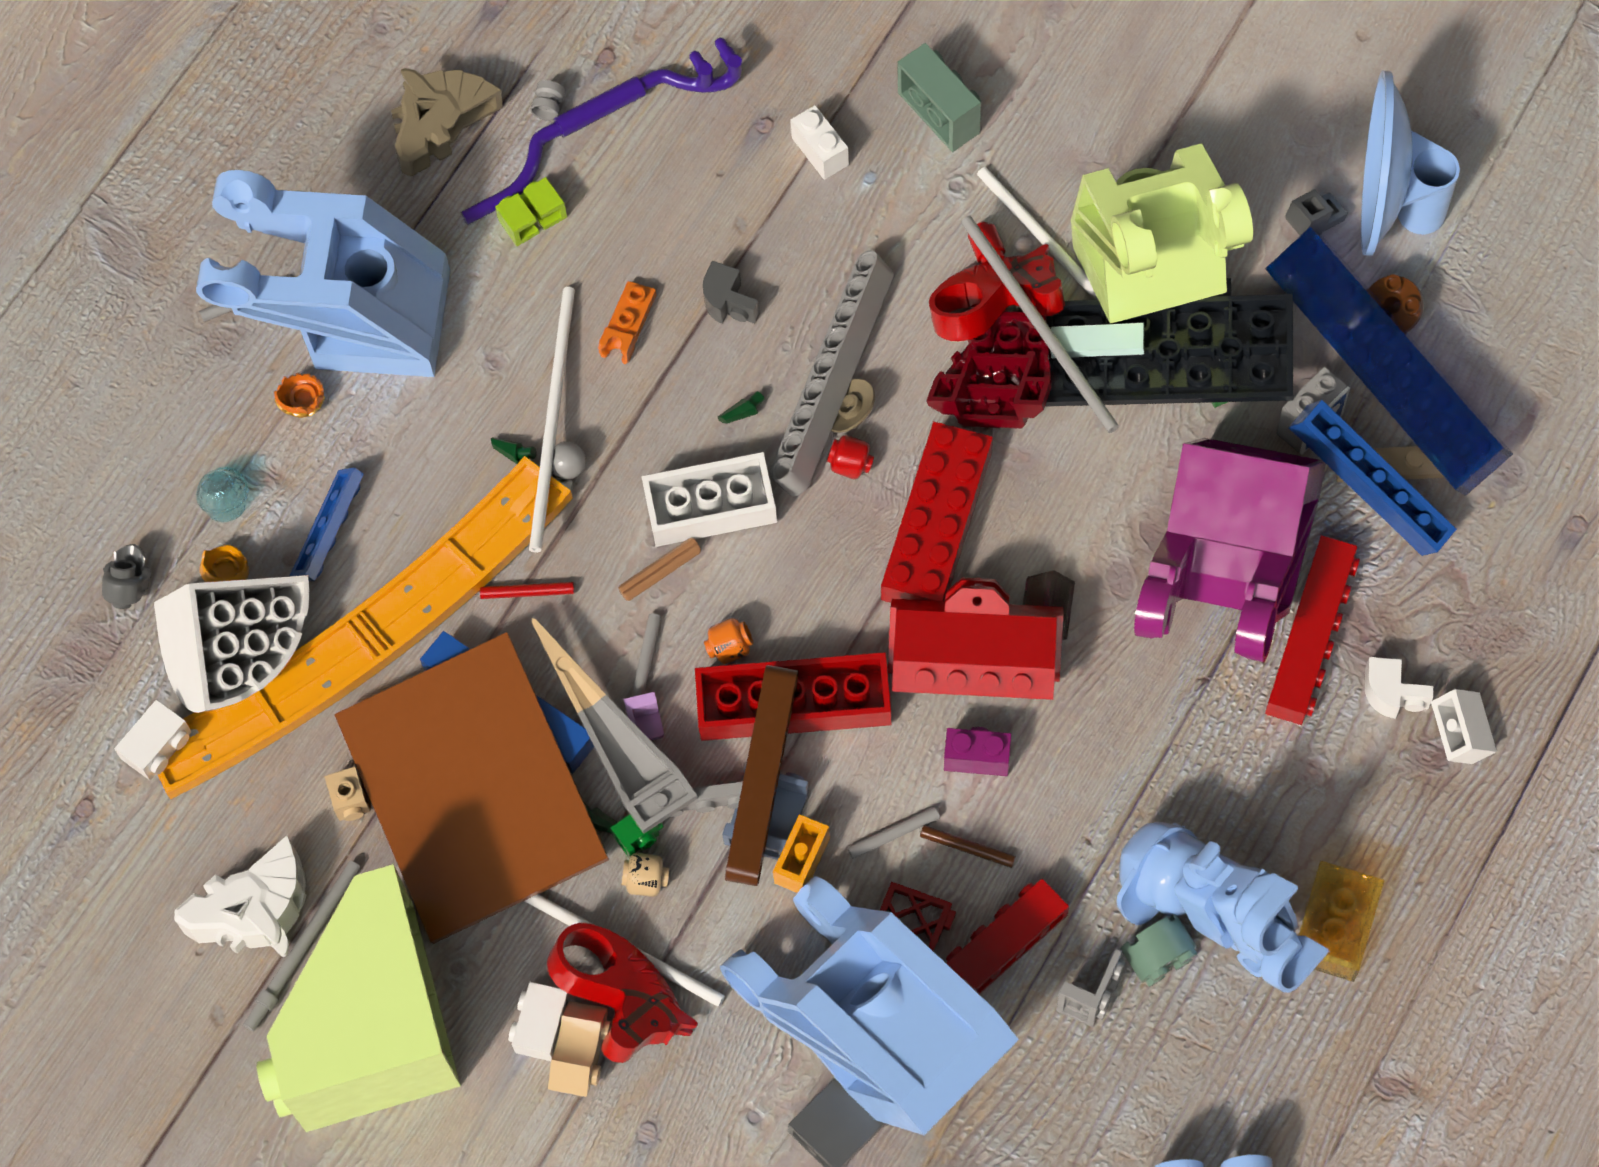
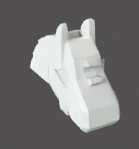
M286 836L252 865L249 870L230 875L225 880L215 874L203 885L208 893L205 897L193 893L175 909V921L185 935L198 943L217 942L218 945L223 947L226 941H233L230 947L236 953H239L245 946L248 948L271 946L282 957H285L289 950V940L286 934L299 917V912L306 899L305 872L299 855Z

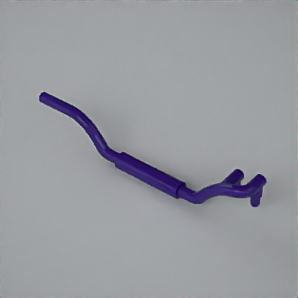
M720 37L715 40V46L727 66V72L721 76L713 77V67L711 64L704 60L698 51H693L689 54V58L695 67L698 77H689L669 69H658L640 78L634 76L555 117L553 123L540 129L532 136L529 142L526 163L517 179L504 190L462 211L461 215L465 223L469 225L496 211L495 206L505 197L513 196L517 193L519 195L523 194L525 187L534 180L541 162L543 146L547 142L559 136L565 138L646 96L645 91L662 83L678 89L700 93L726 90L732 87L741 77V57L736 55L733 48L728 45L724 38Z

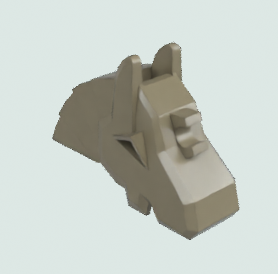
M403 68L401 75L405 80L403 82L405 92L401 99V106L391 110L393 119H403L402 123L394 124L395 132L398 134L395 149L402 173L412 177L431 166V155H434L439 161L452 155L450 144L456 141L463 128H467L503 108L501 89L485 81L484 78L463 72V70L444 72L440 70L421 75L415 70Z

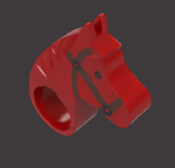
M1048 244L1042 245L1026 255L1001 258L1041 315L1052 316L1063 310L1065 301L1061 280L1056 277L1054 260L1048 256ZM989 262L972 266L949 277L937 287L929 298L934 331L939 337L949 341H966L979 337L989 330L1008 306H1019ZM969 306L973 308L961 313H950L957 309L968 308Z
M589 923L573 924L562 931L548 955L547 968L549 975L561 990L573 996L610 1006L615 1010L612 1027L603 1040L601 1047L603 1054L613 1062H627L641 1048L649 1044L664 1043L667 1045L673 1035L691 1036L693 1033L692 1029L698 1025L695 1019L680 1009L671 988L651 961L633 944L609 929ZM581 946L589 949L597 955L603 965V969H606V971L591 975L576 970L567 961L563 948Z

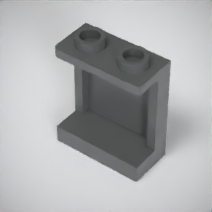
M834 1078L788 1124V1133L823 1167H845L885 1125L888 1126L889 1124L876 1121Z

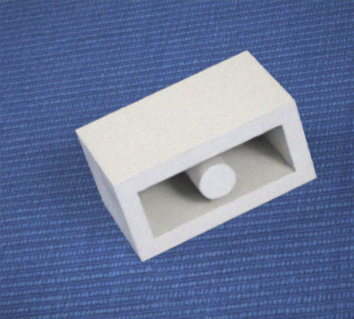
M815 105L790 120L792 139L824 180L849 166L847 145Z
M1454 689L1431 701L1448 761L1474 764L1497 752L1479 692Z
M155 700L114 749L121 760L151 780L155 775L164 771L168 765V759L173 753L186 745L192 731L185 720Z
M529 982L527 991H522L519 997L518 1010L521 1013L518 1023H512L509 1033V1041L512 1042L511 1045L515 1053L551 1061L559 1036L562 1014L569 1001H571L568 993L559 988Z

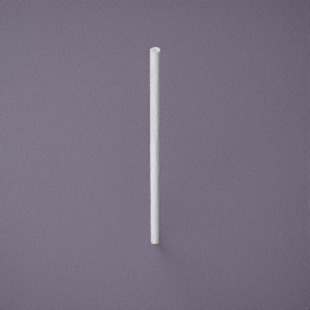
M986 167L980 169L977 173L979 178L1042 245H1049V252L1094 300H1098L1085 272Z
M572 287L563 288L529 545V550L535 553L541 552L575 295V289Z
M539 894L525 900L526 903L569 926L577 923L593 924ZM639 949L664 978L718 1007L721 1006L725 995Z

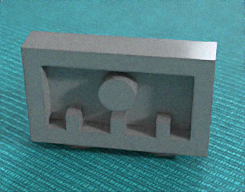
M1115 949L1096 994L1091 993V989L1082 983L1072 982L1070 984L1064 981L1059 992L1056 1011L1093 1027L1097 1018L1103 1020L1112 995L1109 989H1117L1123 974L1122 970L1125 963L1120 961L1122 950Z

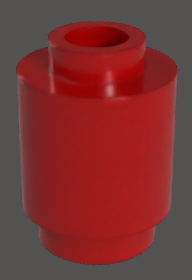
M987 222L978 223V227L1000 258H1005L1006 250L996 226ZM968 234L969 242L978 263L988 262Z

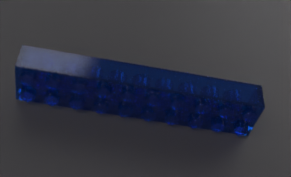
M1309 227L1265 268L1286 294H1293V302L1456 491L1465 496L1468 495L1513 455L1510 449L1320 233Z

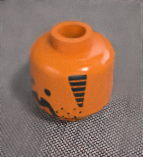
M729 618L709 628L708 640L704 641V645L710 658L716 657L719 662L728 664L749 654L750 646L753 645V638L744 621L739 622L735 618Z

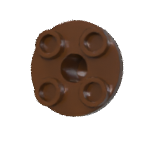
M1395 274L1388 275L1374 282L1361 300L1363 317L1367 325L1373 331L1387 337L1406 334L1416 326L1423 313V296L1419 288L1409 279Z

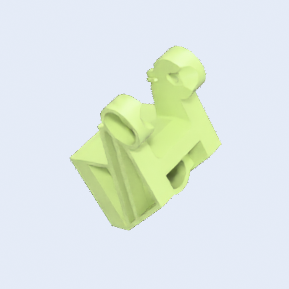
M1202 143L1176 150L1170 169L1166 171L1152 168L1134 169L1124 173L1117 182L1109 168L1082 175L1071 217L1073 249L1110 324L1226 293L1225 257L1228 255L1227 251L1244 247V244L1251 242L1253 239L1252 217L1242 188L1237 183L1225 186Z

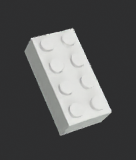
M764 452L641 476L656 547L683 542L689 538L698 539L777 523L776 506Z

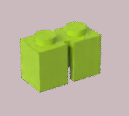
M546 177L540 181L528 184L523 190V194L519 195L517 193L513 196H507L495 206L498 221L516 246L540 234L534 224L537 221L544 230H547L567 218L563 200Z

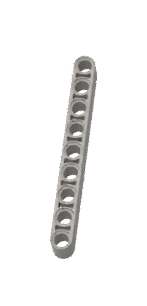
M875 251L864 252L855 262L771 466L770 477L790 496L794 497L802 494L809 486L893 279V270Z

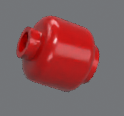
M843 435L839 440L834 439L826 462L831 463L830 468L832 472L856 480L861 476L862 472L869 473L874 456L869 454L870 445L868 442L849 435Z

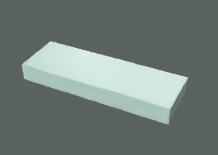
M1144 323L1051 327V330L1070 357L1144 354ZM1051 352V358H1056Z

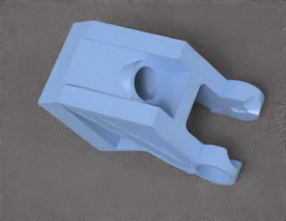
M229 170L221 173L216 178L212 207L217 213L225 218L236 221L239 228L245 229L249 233H252V230H256L265 234L305 243L300 275L297 277L260 275L255 266L244 260H241L233 267H224L210 258L204 259L200 264L196 293L203 300L220 307L232 308L234 315H241L250 319L300 330L315 369L424 377L435 376L450 277V268L445 252L366 195L276 190L267 178L243 170Z
M814 876L800 889L793 898V902L806 921L817 932L827 938L831 946L803 974L795 979L779 977L757 953L752 952L747 955L742 949L732 954L720 966V970L730 986L749 1005L762 1012L770 1023H773L785 1033L811 1048L846 1092L876 1121L925 1135L1019 1039L996 1010L894 914L851 906L830 883L818 876Z

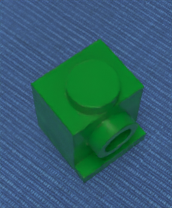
M629 814L613 825L611 831L615 841L630 859L631 855L639 849L644 851L650 848L657 841V837L660 836L659 830L664 826L661 822L643 834Z

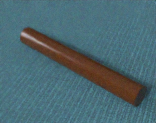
M923 825L920 833L921 838L1012 868L1016 856L926 825Z

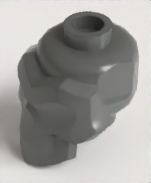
M129 544L115 551L114 561H110L103 568L102 596L107 602L112 603L113 607L118 609L130 608L132 604L140 601L143 591L148 589L151 570L145 566L146 556L144 551L136 544Z

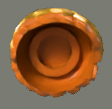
M296 373L289 376V378L284 376L282 384L278 386L277 391H274L275 403L278 408L288 415L299 418L315 414L322 406L325 398L323 384L314 375L311 376L309 373L303 375Z

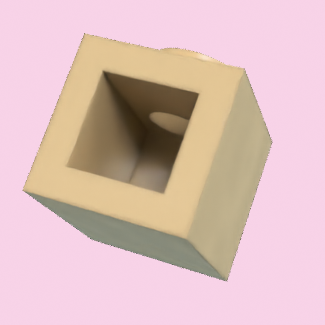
M356 767L324 776L332 806L339 821L357 820L363 816V813L370 812L362 781Z

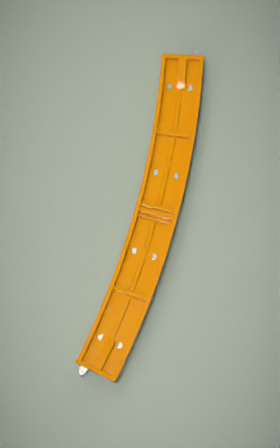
M524 456L511 472L469 513L419 558L354 610L297 649L281 672L263 689L233 705L211 711L194 712L183 718L192 731L189 735V740L182 749L176 750L168 759L167 767L158 774L169 798L172 799L224 772L306 723L404 654L480 591V587H484L530 544L540 467ZM551 476L545 527L573 499L571 493L573 484L571 480L560 483Z

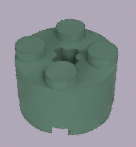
M1172 914L1169 919L1165 917L1136 935L1138 941L1131 945L1129 942H1126L1120 948L1141 983L1146 982L1148 987L1164 979L1165 974L1170 971V967L1174 966L1177 971L1193 961L1192 958L1197 955V945L1175 914Z

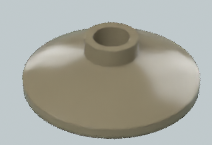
M863 379L851 380L831 431L842 433L852 430L866 419L875 402V391L869 382Z

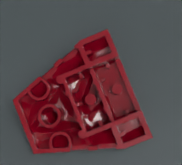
M1003 312L988 331L979 337L968 340L969 344L962 353L958 351L954 353L951 357L952 366L945 374L942 371L937 374L928 394L926 402L929 407L943 415H955L958 423L963 426L1022 429L1026 425L1028 418H1035L1044 410L1051 391L1049 347L1024 312ZM1041 315V316L1043 317V319L1045 320V322L1047 323V317L1044 316V315Z

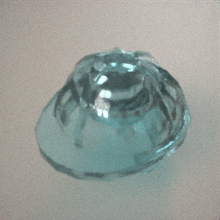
M228 467L217 468L204 475L197 487L196 500L199 507L212 520L229 522L240 517L245 511L249 489L245 478L236 469Z

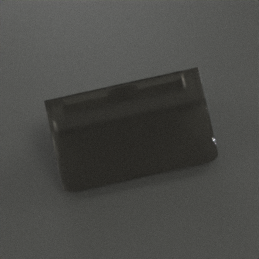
M1055 570L1028 576L1023 605L1063 607L1062 640H1066L1075 581Z

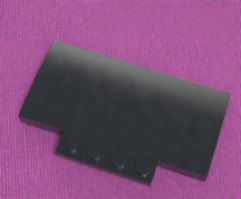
M1226 278V293L1112 323H1144L1143 355L1071 358L1104 405L1293 401V294L1232 296L1231 278ZM1099 300L1065 301L1062 311L1052 316H1046L1050 329L1051 327L1110 324ZM1049 349L1052 388L1045 407L1089 406L1058 360L1051 358V350Z

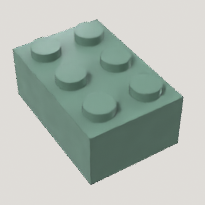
M924 43L897 62L898 94L952 153L980 134L982 101L979 95L974 90H969L963 84L959 73L956 70L949 69L937 50H932Z

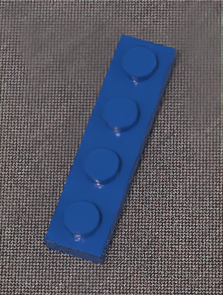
M356 468L338 470L290 576L308 575L309 582L315 581L320 576L324 568L323 562L328 552L336 543L335 536L339 527L348 516L350 503L360 490V482L364 473Z

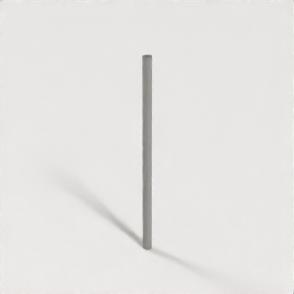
M971 216L965 217L961 224L1108 433L1116 431L1119 425L973 218Z

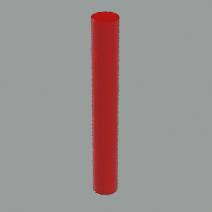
M574 582L480 587V599L574 594Z

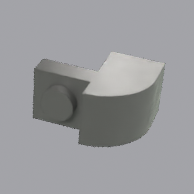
M1314 189L1292 200L1285 219L1305 242L1311 243L1319 240L1324 231L1345 221L1348 212L1330 192L1321 196Z
M712 260L703 279L704 302L709 315L721 324H723L727 314L739 322L748 321L755 324L760 314L759 303L757 299L738 293L741 286L740 270Z

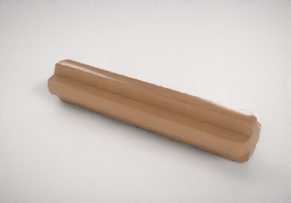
M693 538L687 539L618 587L620 594L626 601L632 600L700 554L699 544Z

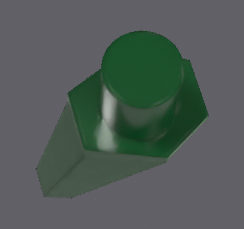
M756 391L748 400L741 399L717 418L720 422L728 424L758 414L757 407L765 398L760 392Z
M495 437L491 438L493 449L516 464L524 456L528 459L536 458L537 452L534 446L523 447L522 443Z
M584 802L595 828L612 834L611 827L618 822L602 812L598 807L591 809Z

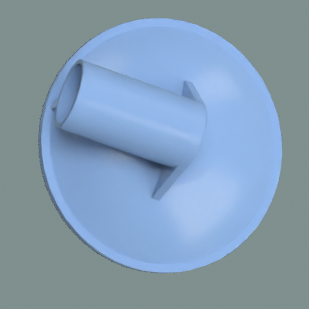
M1385 70L1381 71L1375 90L1364 167L1361 206V248L1363 255L1367 256L1374 254L1376 246L1393 226L1397 216L1400 223L1410 232L1430 234L1437 231L1445 221L1460 171L1458 160L1450 151L1411 130L1407 109L1393 82L1392 72Z

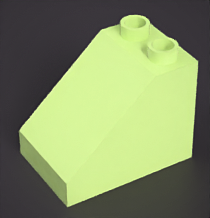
M394 864L353 877L267 1034L272 1058L256 1063L259 1082L266 1101L274 1102L280 1118L292 1114L306 1132L460 1087L414 904Z

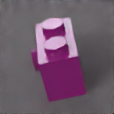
M971 727L970 730L947 728L944 771L1008 777L1011 733L990 732L984 727Z

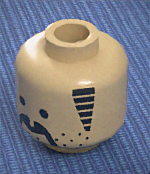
M634 853L629 860H624L621 885L626 886L629 894L655 897L659 894L661 887H667L669 868L663 867V860L658 855Z

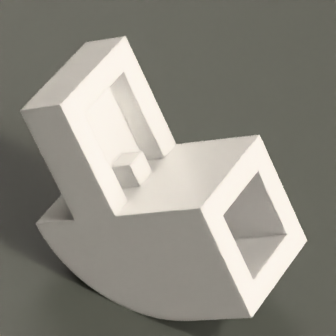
M1369 657L1365 668V694L1368 702L1377 712L1396 719L1400 707H1405L1407 711L1411 712L1429 709L1433 699V686L1401 683L1402 659Z

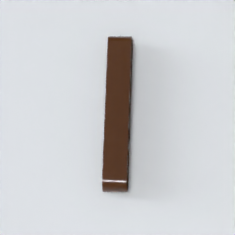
M766 665L726 866L725 881L758 886L796 693L798 670Z

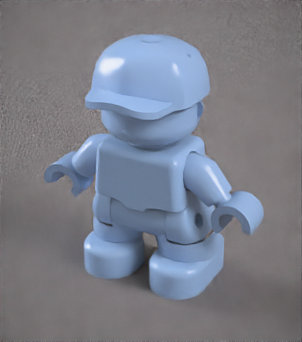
M1153 822L1143 825L1124 846L1120 856L1119 879L1122 888L1118 893L1116 902L1119 911L1127 921L1132 924L1142 925L1149 922L1159 912L1167 916L1187 914L1191 924L1198 932L1226 949L1231 947L1235 951H1239L1237 959L1247 971L1255 977L1262 976L1268 984L1285 993L1296 990L1328 954V948L1306 936H1297L1295 933L1299 927L1298 920L1289 903V899L1298 890L1297 885L1275 873L1269 874L1261 868L1241 865L1220 854L1221 849L1217 843L1209 841L1205 844L1197 839L1191 830L1186 829L1185 825L1181 826L1177 823L1169 824L1164 822Z

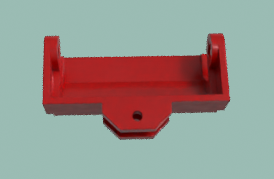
M961 578L946 592L945 601L891 599L888 673L893 674L892 692L1053 700L1054 682H1060L1063 607L1009 604V594L995 579Z

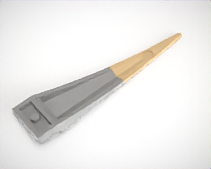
M532 618V624L625 809L629 812L642 833L648 832L697 800V794L679 768L619 709L536 619Z

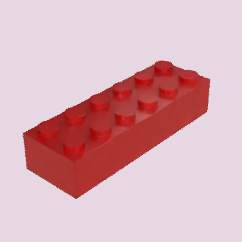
M933 421L881 584L882 601L891 603V599L945 601L946 592L951 587L992 455V436Z
M886 652L695 668L698 728L701 741L752 737L766 665L799 671L788 734L891 726Z

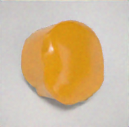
M224 545L212 550H204L199 568L204 582L247 580L249 575L248 561L237 547Z

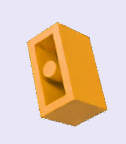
M799 814L773 870L775 884L796 893L800 891L813 877L830 840L829 826Z

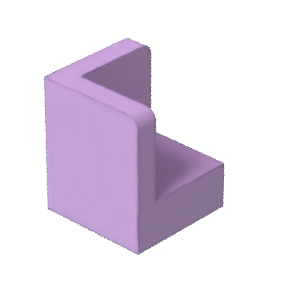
M655 692L624 699L627 717L651 741L664 737Z

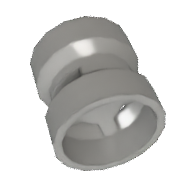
M543 80L537 84L535 91L537 98L532 101L530 111L539 119L554 121V118L559 116V103L564 99L565 89L556 82Z

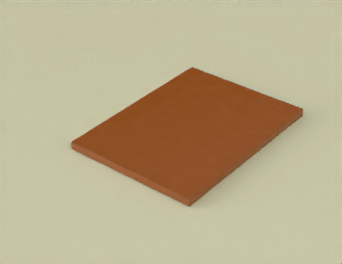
M507 632L334 714L432 944L609 861L593 821Z

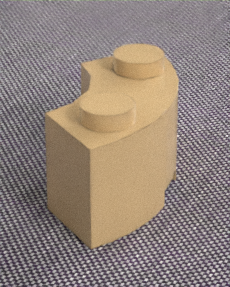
M569 1001L562 1014L559 1036L551 1059L548 1090L587 1097L591 1085H598L601 1066L597 1064L602 1042L612 1025L611 1021H606L608 1008Z

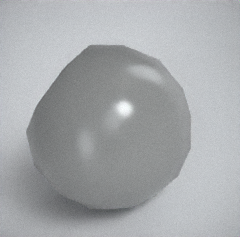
M571 441L560 442L555 445L552 465L553 475L562 480H572L579 476L586 465L584 451L579 445Z

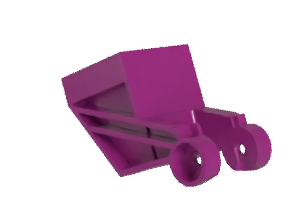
M1201 438L1183 443L1167 532L1157 548L1152 561H1150L1148 576L1143 583L1139 595L1134 624L1135 635L1143 638H1162L1163 634H1169L1176 603L1182 599L1242 610L1237 627L1234 653L1247 659L1265 662L1271 647L1276 622L1290 613L1320 498L1326 463L1320 459L1209 438Z

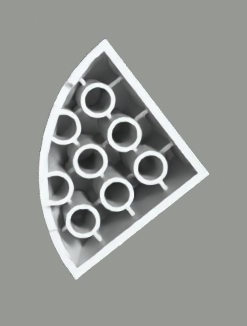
M308 575L189 583L154 602L159 643L165 669L175 694L187 709L199 713L233 705L263 689L281 672L294 654L302 636L301 630L309 608Z

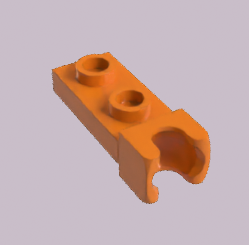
M627 281L611 320L600 338L599 353L601 357L606 358L611 350L620 349L623 354L621 358L622 363L627 364L630 361L635 349V343L656 298V289Z

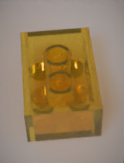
M1320 860L1297 935L1306 936L1329 950L1328 954L1314 970L1348 981H1355L1360 970L1384 879Z

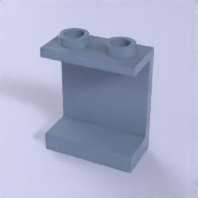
M788 772L786 775L780 774L765 857L775 860L779 859L799 814H802L809 788L808 781H804V778L798 774ZM735 809L731 823H726L723 830L724 845H731L738 809Z

